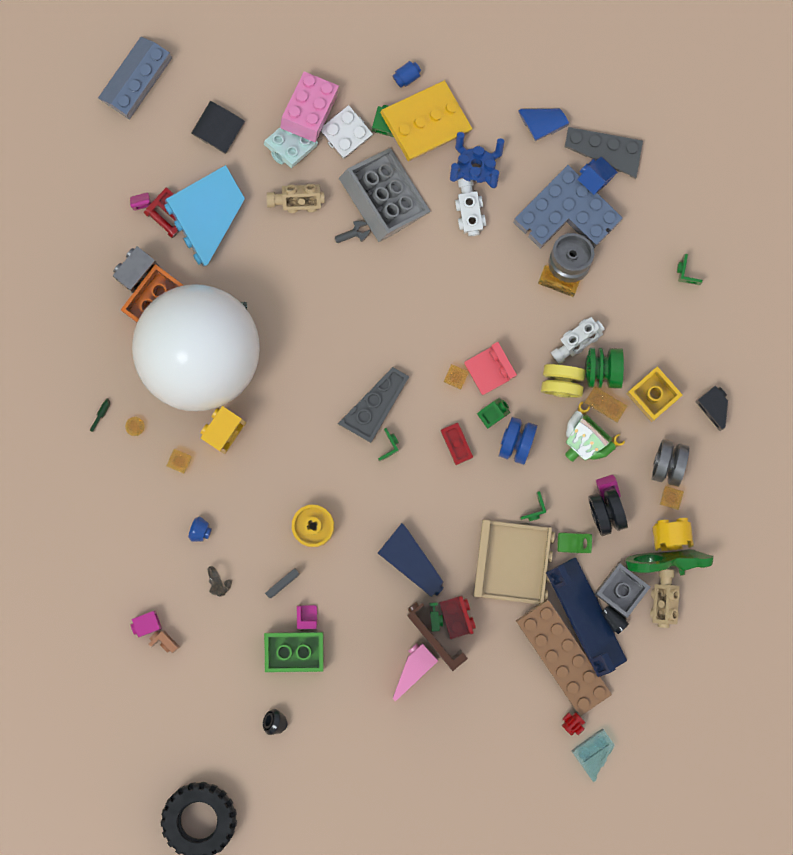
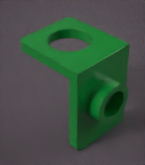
M684 254L682 262H679L677 266V273H680L678 281L701 285L703 280L684 276L688 254Z
M387 428L384 431L394 450L378 458L379 462L399 452L396 446L399 442L394 433L390 435Z
M540 491L536 494L541 511L522 516L520 520L528 518L530 522L540 519V514L546 513Z

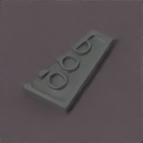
M392 367L338 424L371 443L409 376Z

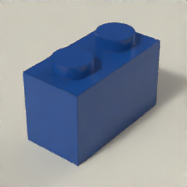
M600 157L597 160L592 159L580 170L581 176L577 180L595 195L618 172L605 159Z

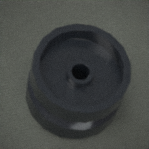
M615 488L605 490L604 500L598 493L588 496L591 514L601 536L611 534V521L614 528L618 531L628 528L626 515Z

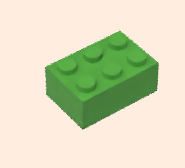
M324 632L264 633L265 672L324 671Z

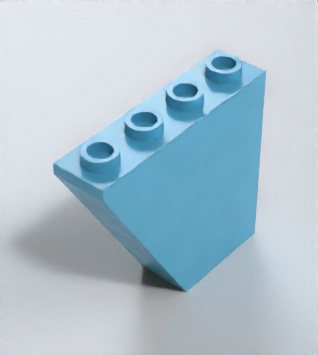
M226 165L165 200V209L169 215L173 214L176 221H174L176 228L179 232L183 231L186 236L183 238L188 248H193L195 252L193 255L198 265L202 264L203 267L210 262L245 199Z

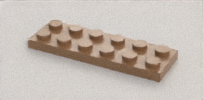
M548 599L516 620L580 717L612 695L601 677H597L589 659Z

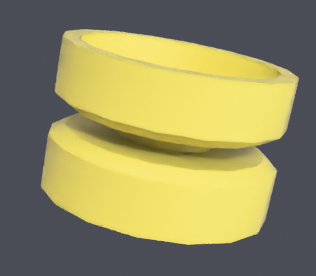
M546 364L544 365L543 375L554 380L543 381L541 392L557 397L582 398L584 387L572 382L584 381L586 370L572 366Z

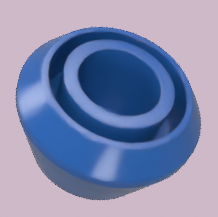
M196 517L191 525L188 538L191 542H203L204 539L209 538L212 528H209V523L202 517Z

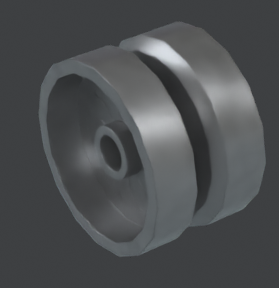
M576 233L562 235L554 243L548 260L549 269L561 281L577 282L582 280L587 275L592 264L594 247L582 235Z
M663 439L655 456L652 480L663 482L668 473V484L679 487L685 473L690 448L687 445L679 444L673 453V442Z

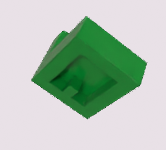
M498 398L479 411L477 415L488 429L509 415L510 411L508 404L501 400V398Z

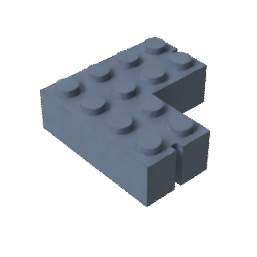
M569 165L514 219L513 223L525 234L529 229L531 230L528 237L540 249L566 223L580 235L587 238L595 248L623 219L598 193L593 195L577 179L580 176Z

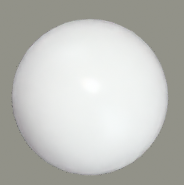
M192 284L179 286L164 292L147 306L134 330L132 354L136 371L142 383L160 401L180 410L207 411L229 403L248 386L259 361V336L250 313L231 294L212 286Z

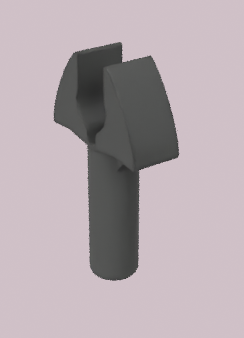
M354 221L353 230L335 236L336 243L353 237L360 238L361 242L364 241L369 235L370 230L364 233L357 231H359L360 227L368 224L362 221Z

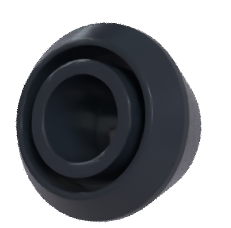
M277 709L268 711L263 719V729L268 735L280 734L286 730L288 725L286 717Z

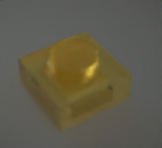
M451 364L444 383L461 390L469 372Z
M174 449L166 466L185 474L192 456Z
M664 486L659 505L679 510L684 491Z

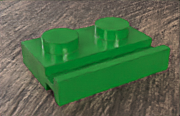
M429 603V606L433 607V611H430L432 632L440 631V627H443V616L439 615L438 611H435V606H438V603Z

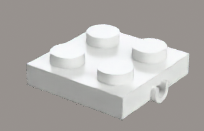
M349 105L328 121L321 130V133L329 141V146L332 149L335 148L343 159L373 136L364 124L365 122L360 116H357Z

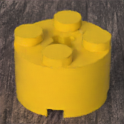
M688 518L676 519V522L670 523L669 520H659L652 527L655 551H658L660 548L661 551L683 549L682 545H688V548L694 546L691 522H688Z

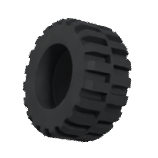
M194 782L179 788L167 800L161 814L162 834L167 839L169 847H173L177 854L215 855L221 852L229 843L237 825V813L233 807L232 799L228 798L224 790L221 791L217 788L218 786L214 784L209 785L207 782ZM195 802L208 804L214 809L217 816L216 829L210 836L203 839L189 836L181 825L182 812L188 805Z

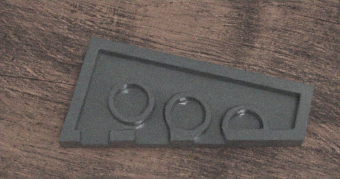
M568 127L564 147L595 160L602 157L615 170L636 179L643 141Z

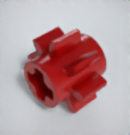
M576 712L573 715L567 713L562 718L565 721L562 727L571 736L574 733L579 735L585 730L582 725L586 722Z

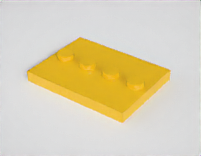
M445 80L388 106L380 112L407 161H411L456 139L458 132L467 134L472 130L470 123Z

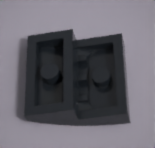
M209 101L191 134L226 154L245 121L225 108Z

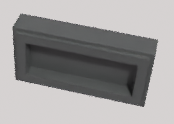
M294 568L265 594L268 598H273L297 578L300 573Z

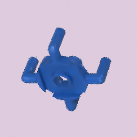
M458 132L455 148L461 155L458 157V162L451 165L450 180L455 182L463 178L469 182L470 180H475L477 183L486 181L491 188H496L499 171L495 169V160L503 154L504 139L499 138L497 140L496 150L490 154L480 146L467 150L463 146L465 135L463 132ZM472 164H479L481 167H473Z

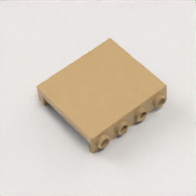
M482 520L473 596L541 604L548 599V590L545 589L546 582L550 581L546 572L549 571L547 567L548 563L552 562L553 551H549L550 543L554 544L555 532H552V528Z

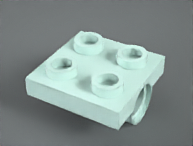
M278 128L264 141V145L271 151L273 159L281 165L286 163L290 168H293L318 144L317 141H310L281 128Z

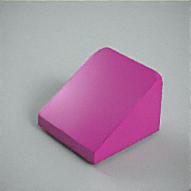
M148 193L130 197V205L134 211L147 208L151 204Z
M614 475L596 480L599 494L603 500L605 490L615 488L619 497H621Z

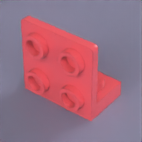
M499 342L494 343L487 350L464 362L482 395L487 394L517 376Z

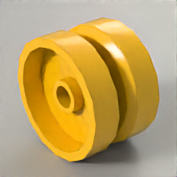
M307 505L295 513L292 519V532L301 544L308 547H319L331 539L334 533V520L325 508L319 505ZM313 522L317 524L315 530L310 529V524Z

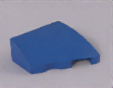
M560 108L518 110L525 126L528 127L535 141L549 134L552 135L569 125L568 119Z

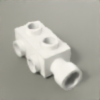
M459 179L458 186L461 188L462 194H458V200H455L456 210L461 212V218L458 219L459 229L463 230L464 234L468 233V236L480 235L479 231H483V226H486L485 215H481L480 208L483 207L482 196H478L477 191L473 192V180L469 182L465 179ZM471 199L473 204L467 205L466 200ZM474 218L476 223L470 224L469 219Z
M592 317L584 319L579 323L578 327L563 335V338L560 339L563 346L559 349H554L550 353L560 365L569 355L573 357L581 353L591 343L596 342L603 335L602 331L605 329L599 320L595 322Z

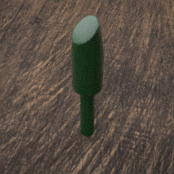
M108 398L96 414L98 416L90 428L91 432L94 431L100 418H103L110 406Z

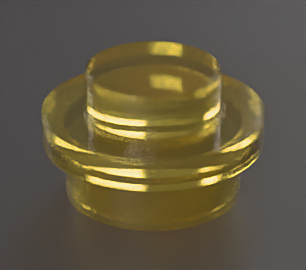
M138 417L128 419L125 424V429L131 436H139L145 428L144 422Z

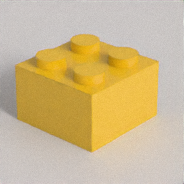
M658 366L626 393L651 422L683 396Z

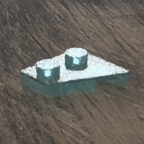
M602 728L571 751L594 782L601 767L607 761V756L612 752L615 745Z

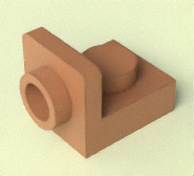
M156 631L149 638L151 640L148 644L150 647H153L160 640L162 642L160 646L167 653L169 651L174 653L180 648L165 631L160 633Z

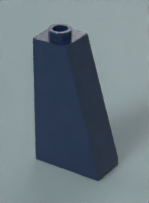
M401 523L379 550L378 554L429 596H438L444 588L442 586L443 580L408 529Z

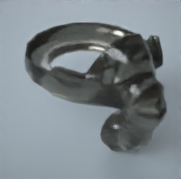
M209 566L207 568L210 578L209 583L212 585L209 592L212 595L222 597L230 590L232 581L226 580L224 582L225 587L223 588L218 571L213 566Z

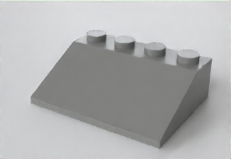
M391 148L348 168L339 177V180L378 242L394 235L431 212Z

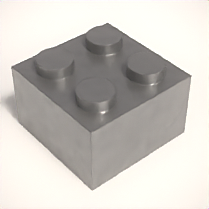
M138 246L135 249H130L126 254L127 259L123 264L119 263L113 270V277L132 293H134L155 264L159 266L153 258Z
M617 563L594 594L625 618H628L650 589V586L622 564Z

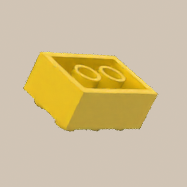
M222 406L214 411L211 416L213 418L210 425L206 424L200 434H202V440L223 454H226L246 422Z

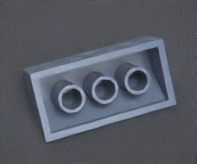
M140 37L98 99L130 120L171 61L172 56L170 52L155 42Z

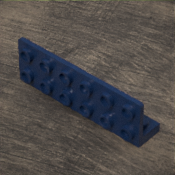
M572 558L547 571L546 574L597 677L615 671V668L625 663L627 659L614 632L601 614L603 610L577 558Z

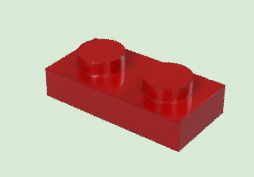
M458 423L440 430L455 465L473 458Z

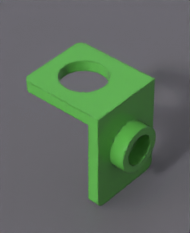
M558 533L557 551L591 553L592 534ZM586 538L587 547L584 549L583 541Z

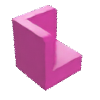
M316 605L297 606V629H317Z

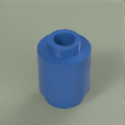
M409 61L397 69L392 77L400 88L406 87L421 77L419 74L421 69L416 62L412 63Z

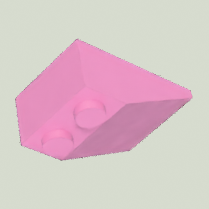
M416 643L408 650L410 654L407 657L393 695L395 701L438 662V659L423 643L420 645Z

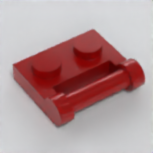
M166 187L146 208L144 214L154 219L168 232V236L174 238L179 232L176 226L170 225L155 211L159 206L168 214L164 207L166 204L165 200L174 194ZM173 214L169 215L174 221H176Z

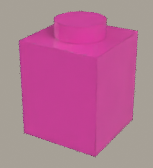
M156 611L133 618V623L130 624L133 634H137L138 637L162 629Z

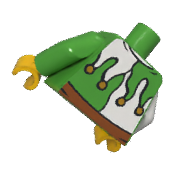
M583 402L579 404L578 411H575L568 421L566 436L568 437L566 443L571 448L565 455L572 462L578 456L585 461L589 458L592 460L605 458L616 447L625 443V440L620 444L617 443L616 438L620 434L611 438L587 415L590 406L587 410L581 409Z

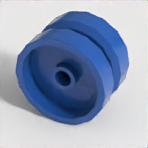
M511 417L501 441L502 446L498 457L509 459L513 449H515L514 461L524 465L538 425L528 422L521 433V419Z

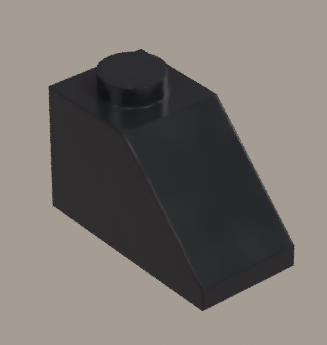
M714 386L695 402L717 429L721 431L726 427L728 400L726 399L727 394L721 387L717 388Z

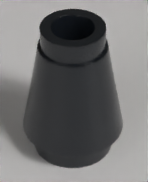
M610 605L601 612L612 631H615L617 634L621 633L629 625L626 621L627 618Z

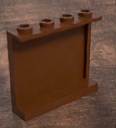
M415 602L408 608L409 613L407 616L449 668L454 671L468 658L461 650L453 657L447 653L415 613L424 604L422 602L420 604Z

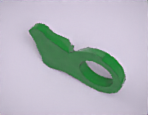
M687 549L675 552L636 554L627 557L625 561L626 568L633 572L651 573L676 566L679 569L680 576L685 575V570L711 566L714 556Z

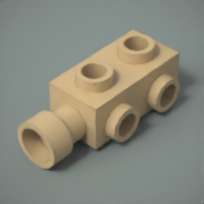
M320 184L282 186V194L267 192V208L283 205V210H287L289 213H296L298 210L305 209L308 212H315L317 209H321V203H325L324 192H320Z
M666 569L659 571L660 585L655 584L654 589L651 591L654 605L650 611V616L653 619V623H658V627L669 628L670 624L677 625L680 586L672 585L675 570Z

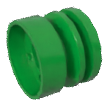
M589 348L585 363V376L588 388L594 387L595 379H597L598 388L602 387L603 380H607L608 388H622L624 374L623 348H610L607 357H604L602 348L598 349V356L595 354V348Z

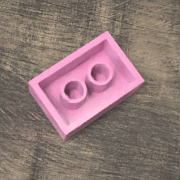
M303 72L283 113L280 128L316 142L337 98L339 85Z

